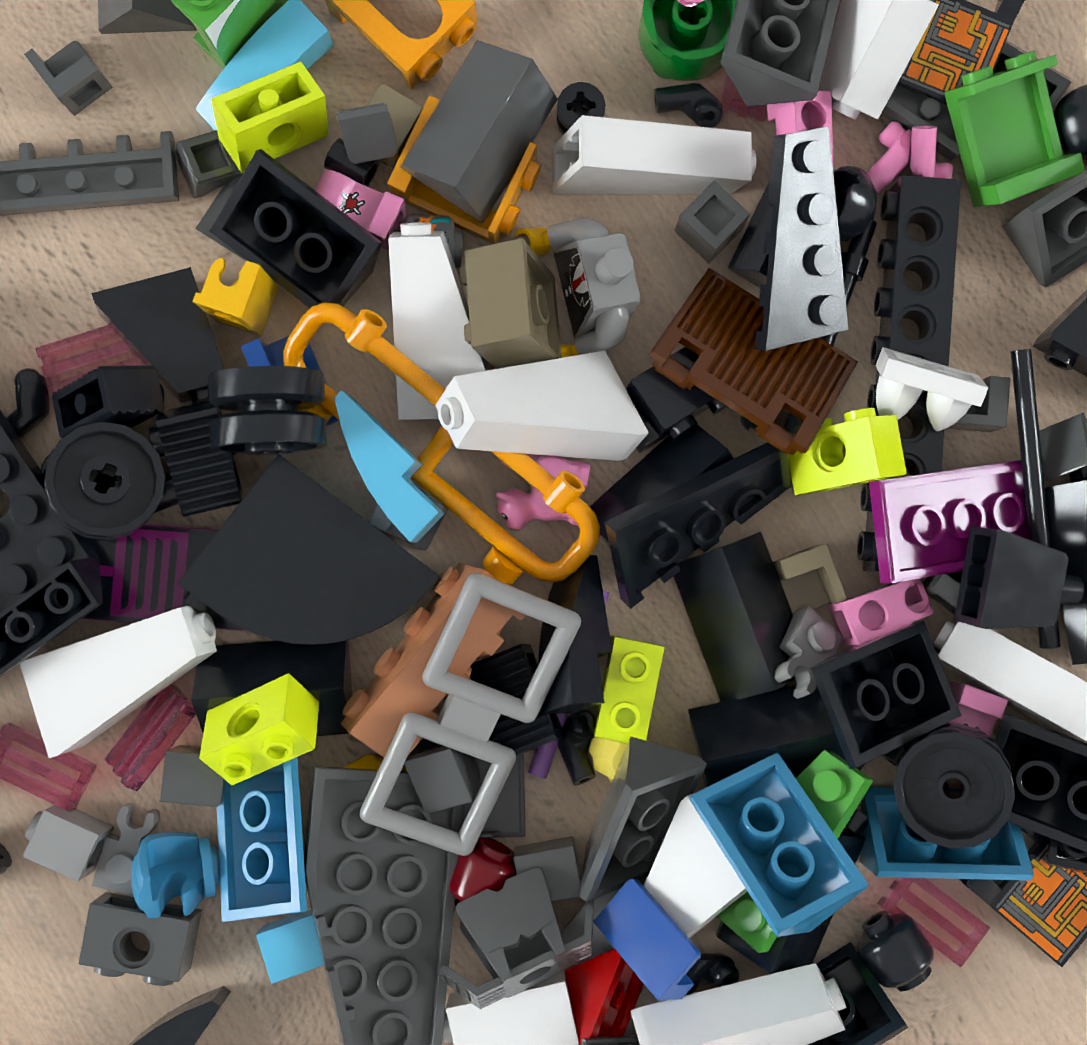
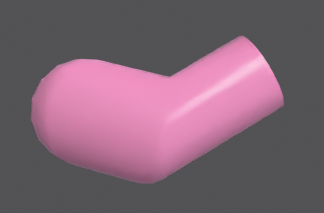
M897 121L891 122L879 135L880 143L885 145L888 151L867 171L878 194L894 180L909 161L911 130L908 129L906 131Z
M912 127L910 169L914 176L952 179L953 165L949 162L936 163L937 127Z

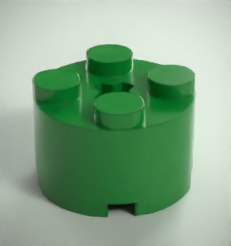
M644 0L639 25V43L643 55L652 66L654 72L664 79L695 81L708 77L721 69L723 66L720 62L737 0H704L693 7H686L677 0Z

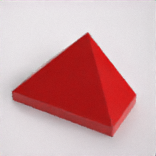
M614 948L565 970L580 1044H582L583 1038L624 1036L632 1016L631 1010H634L644 983Z

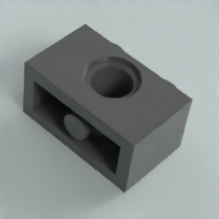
M105 892L89 905L78 964L94 967L96 974L107 977H118L125 973L144 976V982L157 986H167L174 982H179L192 966L202 909H195L191 914L184 916L182 906L167 904L160 917L148 918L144 911L138 907L134 897ZM132 931L141 932L147 937L150 944L149 951H141L134 946L131 939Z

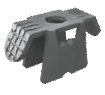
M534 867L505 881L502 890L495 892L486 889L456 905V914L461 920L460 929L493 980L477 987L461 974L445 965H441L437 974L448 986L479 1009L505 997H512L566 970V967L591 956L594 900L586 903L584 936L563 945L543 871L540 868Z

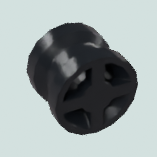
M577 82L570 84L562 90L557 102L556 121L559 131L563 135L582 115L604 117L606 103L603 94L597 87L590 83ZM583 105L586 106L590 111L588 112L587 109L583 108Z

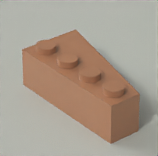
M458 563L455 568L452 566L447 568L436 581L433 588L436 595L425 609L423 607L418 608L406 622L403 631L407 634L395 650L389 648L377 661L373 672L376 674L375 678L365 691L362 689L356 691L345 705L343 715L346 717L341 722V725L351 735L382 757H385L405 714L414 712L437 721L441 712L437 705L443 698L446 700L449 694L428 687L423 682L422 675L467 577L472 573H480L497 580L486 570L463 563ZM481 597L447 671L471 680L472 668L470 666L472 663L486 654L492 656L505 641L500 635L503 626L513 615L520 621L526 615ZM416 737L409 754L421 741V737Z

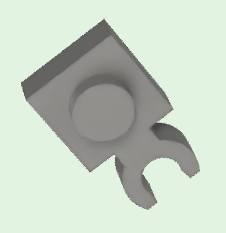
M809 605L794 613L780 645V648L790 657L788 661L777 666L774 676L775 680L780 683L792 678L794 675L797 687L794 690L793 696L797 699L814 692L817 684L810 668L835 655L843 637Z
M127 803L121 807L117 814V826L121 835L110 834L105 837L92 886L133 896L131 886L133 860L138 853L141 841L157 827L160 819L159 810L152 809L149 811L145 818V824L139 826L132 820L134 804Z

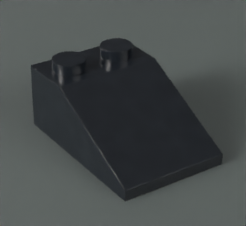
M924 620L860 645H851L810 668L849 769L857 768L962 716Z

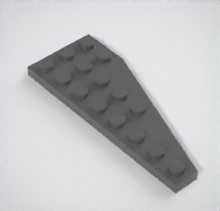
M313 766L304 851L305 882L342 1045H442L447 984L438 976L437 971L441 965L449 967L455 897L450 893L449 885L459 855L365 823L361 819L360 809L378 770ZM400 772L384 807L459 833L462 824L463 804L433 813H426L408 772Z

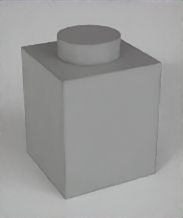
M60 802L43 810V812H37L25 833V839L29 840V843L22 857L78 882L95 870L104 839L112 833L114 826Z

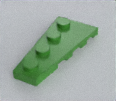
M824 750L796 778L837 839L874 781L857 768L849 769L846 760L835 752ZM748 891L716 916L758 953L768 952L777 938Z

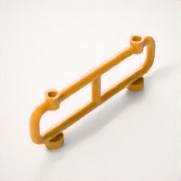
M324 302L312 306L301 317L287 339L283 350L284 366L307 368L303 361V353L322 324L332 323L345 332V338L349 344L362 352L371 353L435 407L446 389L381 336L387 328V324L381 316L369 309H362L356 316L347 308L335 303ZM325 383V401L314 408L298 411L316 413L326 420V424L332 415L339 420L334 398L338 393ZM441 426L417 458L423 465L410 478L493 545L482 561L484 569L497 580L507 585L514 584L524 571L540 581L552 583L565 580L575 573L594 551L600 534V525L596 514L587 503L579 498L585 491L582 481L573 473L565 470L561 471L555 478L527 454L491 451L540 491L544 501L550 508L558 513H567L579 525L580 535L562 558L557 562H546L433 471L453 445L448 430Z

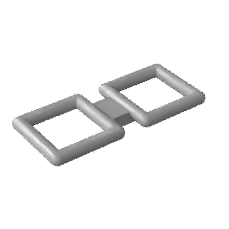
M480 573L470 574L463 585L422 675L423 682L428 687L449 695L437 721L414 712H409L403 716L360 809L361 819L365 823L461 856L469 855L473 851L516 761V754L511 748L489 740L501 714L524 723H530L536 719L581 625L580 616L572 610ZM481 597L556 627L522 699L447 671ZM417 736L492 763L459 833L384 807Z

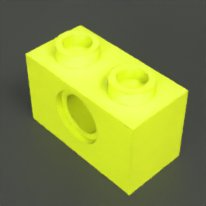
M302 62L211 98L219 140L241 173H244L255 152L259 149H262L272 158L276 159L329 136L325 95Z
M866 408L844 413L845 422L833 425L832 418L825 419L806 453L797 451L794 455L788 454L794 495L827 492L866 484L869 481L906 476L907 472L897 416H876L875 408ZM843 444L845 445L846 449L845 458L842 452Z
M612 635V653L608 654L602 682L605 703L599 704L597 707L596 724L593 733L595 737L622 743H628L630 736L646 741L665 647L660 644Z
M288 673L210 709L206 715L199 759L229 784L235 785L310 752L316 746L319 701Z

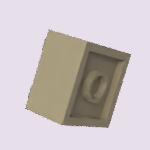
M519 238L464 251L465 265L460 267V281L463 285L467 286L470 323L464 326L465 341L471 344V347L496 369L562 358L555 276L525 240Z

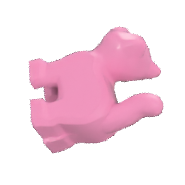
M527 454L553 477L556 478L563 470L569 471L577 476L584 484V487L587 488L590 472L589 463L577 460L569 461L561 456ZM500 460V462H501L504 466L508 467L509 469H512V468H510L507 464H505L502 460ZM532 485L530 493L519 489H509L496 494L498 514L503 518L507 528L510 530H522L527 523L535 519L543 521L567 520L572 525H578L567 513H558L550 508L544 501L542 493Z

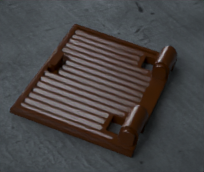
M708 268L650 351L649 355L654 359L652 366L655 367L656 372L681 388H688L690 390L695 385L758 425L754 430L758 433L757 436L787 455L789 453L794 455L797 451L806 453L858 361L820 337L768 351L756 350V331H762L764 306H759V299L711 268ZM678 343L699 355L691 369L670 356ZM781 409L786 410L803 421L795 435L774 422Z

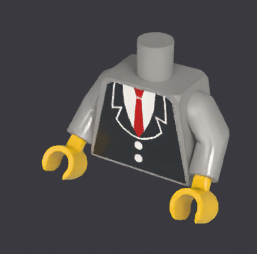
M581 217L550 225L548 230L544 227L517 230L515 237L528 236L530 248L537 256L548 254L551 246L556 249L553 254L575 339L574 345L561 344L562 358L606 351L619 345L626 336L630 317L640 304V292L633 268V258L629 252L625 235L623 233L609 235L608 229L589 217Z

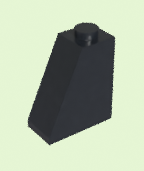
M191 267L91 293L101 318L145 365H153L157 369L159 380L180 403L191 401L192 404H198L203 401H209L208 375L211 372L223 370L224 367L206 312L192 302L195 293H199Z

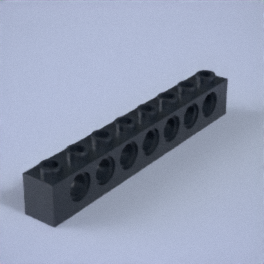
M901 175L889 191H885L883 194L880 216L881 220L887 221L886 239H881L877 254V266L879 269H884L883 287H878L874 299L875 317H880L879 336H874L871 345L870 359L872 365H876L882 347L949 367L961 180ZM907 223H915L923 228L926 235L925 242H919L910 237L907 231ZM904 271H914L920 276L922 280L921 291H915L906 285ZM902 318L911 319L917 324L919 328L917 340L909 339L902 333L900 328ZM878 370L876 384H871L867 398V408H875L876 416H879L876 406V389L880 376ZM925 390L922 391L917 402L905 414L913 426L911 436L908 439L900 436L905 466L909 471V476L942 471L944 429L935 431L930 423L926 407L928 391ZM866 483L862 486L860 498L861 510L867 512L866 531H861L859 534L857 557L858 560L864 561L863 571L879 572L869 483Z

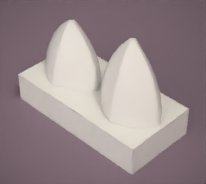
M882 347L876 363V368L880 374L876 389V406L879 416L896 415L897 420H899L913 407L922 391L925 390L928 391L926 399L927 414L935 431H941L958 422L967 413L971 405L981 407L988 390V386L978 375Z

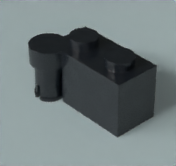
M686 347L670 355L690 369L699 358V355ZM651 367L633 378L626 388L649 432L636 447L639 453L653 447L669 434L673 440L681 437L698 424L694 417L705 410L710 409L714 415L728 407L695 385L690 390L688 388H681L656 372L655 367Z

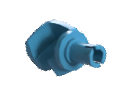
M164 832L150 834L141 841L138 853L134 857L132 864L131 886L136 904L144 911L148 918L160 917L165 906L176 896H181L183 915L187 916L196 909L204 898L216 897L215 886H220L219 850L215 849V845L210 846L208 836L198 838V834Z

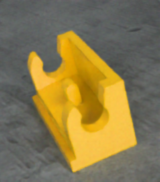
M223 258L217 259L209 269L201 294L196 292L192 302L215 321L262 337L279 286L261 265L246 261L239 272V279L232 286H225L221 282V275L226 270V261Z

